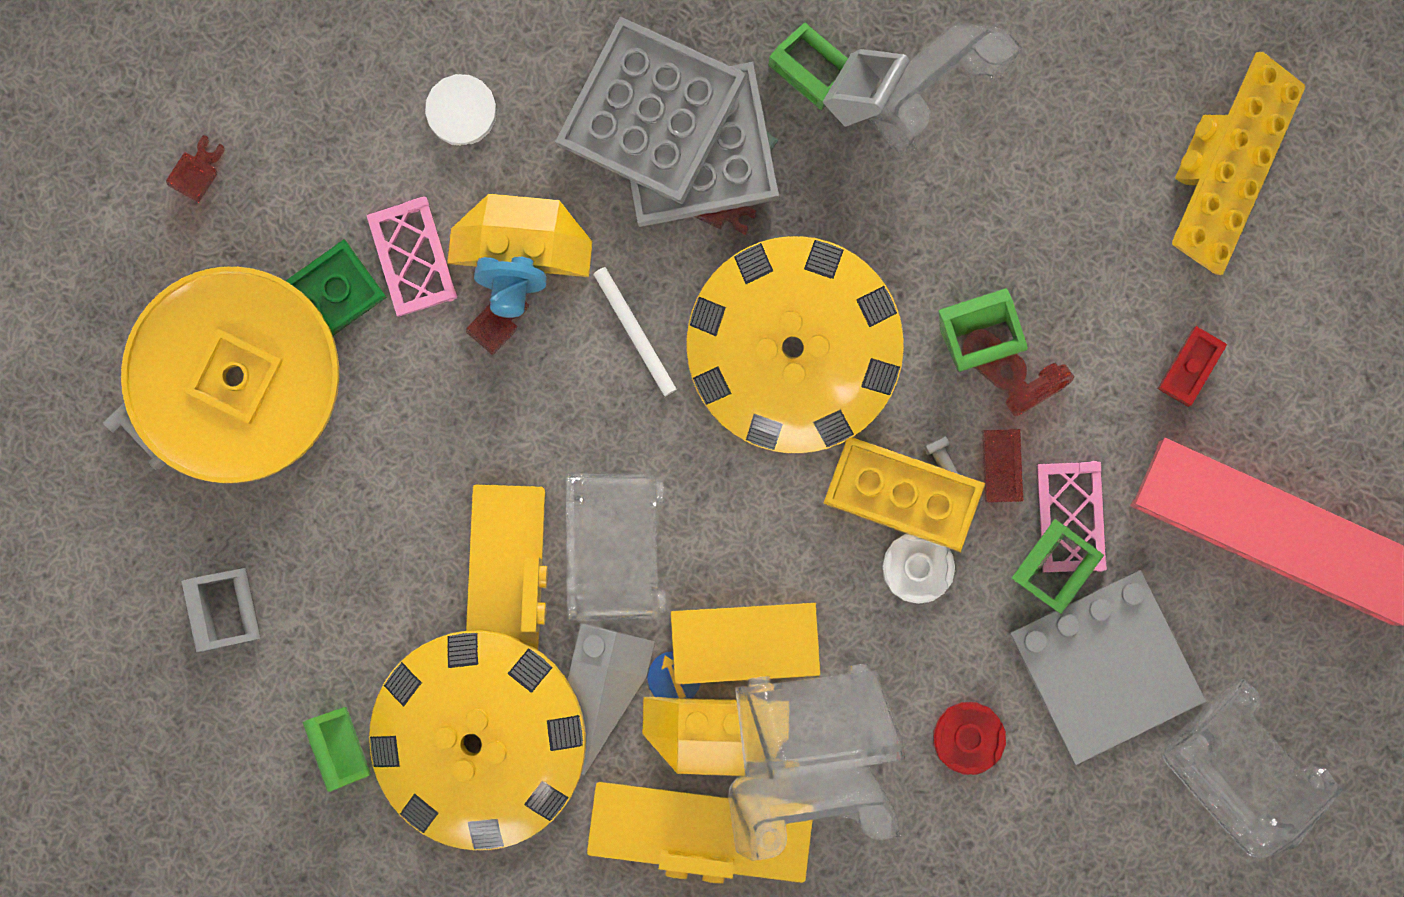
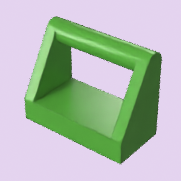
M803 23L769 56L768 66L822 111L826 107L823 100L834 81L828 87L825 86L788 53L803 39L840 71L848 58L808 24Z
M1007 288L938 310L940 331L958 372L1028 350L1013 300ZM1006 321L1013 340L962 356L956 337Z
M1054 519L1012 579L1062 614L1104 557V554ZM1065 536L1086 551L1087 555L1053 600L1030 582Z
M347 707L302 722L327 792L371 775Z

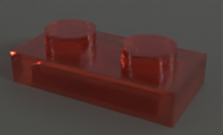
M1020 429L982 431L985 503L1023 502Z

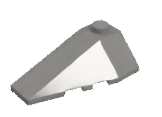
M581 624L568 676V682L578 699L585 724L586 752L581 774L585 775L619 719L646 679L655 641Z

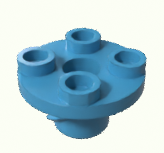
M488 257L479 258L474 272V280L478 284L492 289L490 310L494 314L505 318L521 316L525 311L526 293L543 290L547 282L546 274L533 267V260L525 257H514L511 262L498 261Z

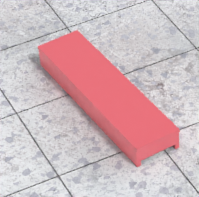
M1164 438L1158 442L1157 450L1138 493L1131 503V507L1394 626H1404L1403 545L1170 439Z

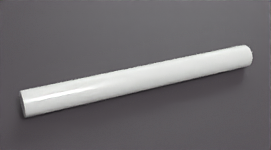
M606 267L597 270L593 275L663 395L666 397L675 392L677 389L608 270Z

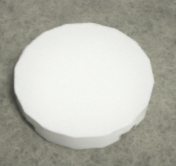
M455 74L443 78L432 87L426 99L425 114L430 128L439 139L451 145L461 146L479 142L490 133L496 121V104L491 90L483 81L471 75Z
M904 534L893 541L885 552L882 569L884 580L893 594L903 601L920 604L934 601L945 593L953 582L955 564L950 549L909 534Z

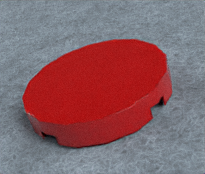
M960 702L948 707L938 717L933 730V746L938 758L949 769L963 775H978L990 769L1001 759L1006 747V731L1000 718L989 707L977 702Z

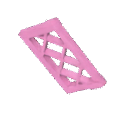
M419 197L366 215L398 317L457 299L427 197ZM421 212L425 225L423 232L405 223L411 213ZM393 220L398 223V226L390 241L387 242L385 241L380 223ZM403 226L420 234L411 254L393 245ZM425 238L429 239L435 262L433 265L416 257ZM391 248L409 257L399 276L395 274L389 255ZM413 260L431 268L421 287L404 279ZM435 271L440 274L444 290L433 294L427 291L426 288ZM401 282L419 290L414 300L404 303L399 288Z
M1101 462L1038 464L1041 537L1051 525L1050 505L1054 503L1069 517L1063 525L1067 526L1071 521L1076 523L1088 534L1084 540L1087 542L1092 538L1095 541V548L1104 554V557L1093 571L1103 572L1107 570ZM1091 473L1092 493L1090 495L1073 481L1079 474ZM1059 474L1067 482L1052 497L1049 494L1048 475ZM1066 474L1074 475L1071 478H1069ZM1069 485L1086 498L1073 514L1056 500ZM1088 502L1093 505L1094 529L1092 531L1075 517ZM1061 540L1060 544L1071 554L1064 561L1053 562L1051 554L1042 566V573L1075 571L1083 560L1077 554L1081 548L1077 546L1073 550ZM1073 557H1075V558H1076L1077 560H1079V561H1070V560H1071Z

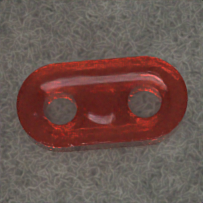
M975 330L964 339L961 347L962 355L973 353L975 343H982L985 348H989L1003 342L987 330ZM1018 354L973 367L992 384L1002 390H1011L1018 387L1027 375L1026 364ZM1003 366L1012 368V378L1007 379L1001 375V368Z
M1052 363L1042 369L1038 374L1039 377L1029 384L1024 381L1008 391L1009 398L1005 404L1014 416L1023 414L1068 386L1075 378L1066 364L1058 366L1057 363Z

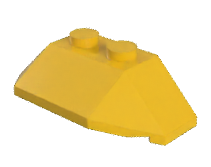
M488 194L451 228L447 264L477 267L478 259L483 257L504 262H511L514 257H525L533 260V267L544 273L589 277L593 242L560 200Z
M643 697L642 734L677 774L751 776L788 739L789 701Z

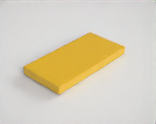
M852 437L845 442L823 503L961 553L985 483Z
M816 603L671 611L675 684L820 676Z

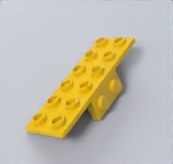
M1264 52L1255 53L1229 114L1202 116L1175 176L1176 180L1185 185L1197 186L1172 240V245L1216 275L1224 274L1305 90V84Z
M478 484L473 486L466 631L481 630L506 634L520 639L539 651L540 625H545L546 603H541V588H547L548 566H542L545 488Z
M597 782L587 854L596 857L659 864L658 869L666 870L665 876L679 879H687L688 873L703 875L702 881L721 884L724 883L725 878L733 879V874L803 883L806 880L813 810L804 807Z

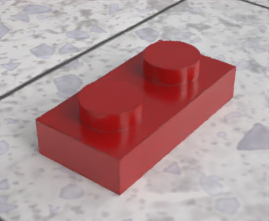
M1195 326L1157 389L1187 407L1192 406L1228 344Z

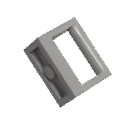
M864 49L851 53L824 98L823 103L845 127L880 114L910 62L909 58L904 54ZM884 78L874 97L870 98L879 80Z
M246 568L181 581L196 652H207L261 639ZM233 579L245 635L217 640L206 585Z

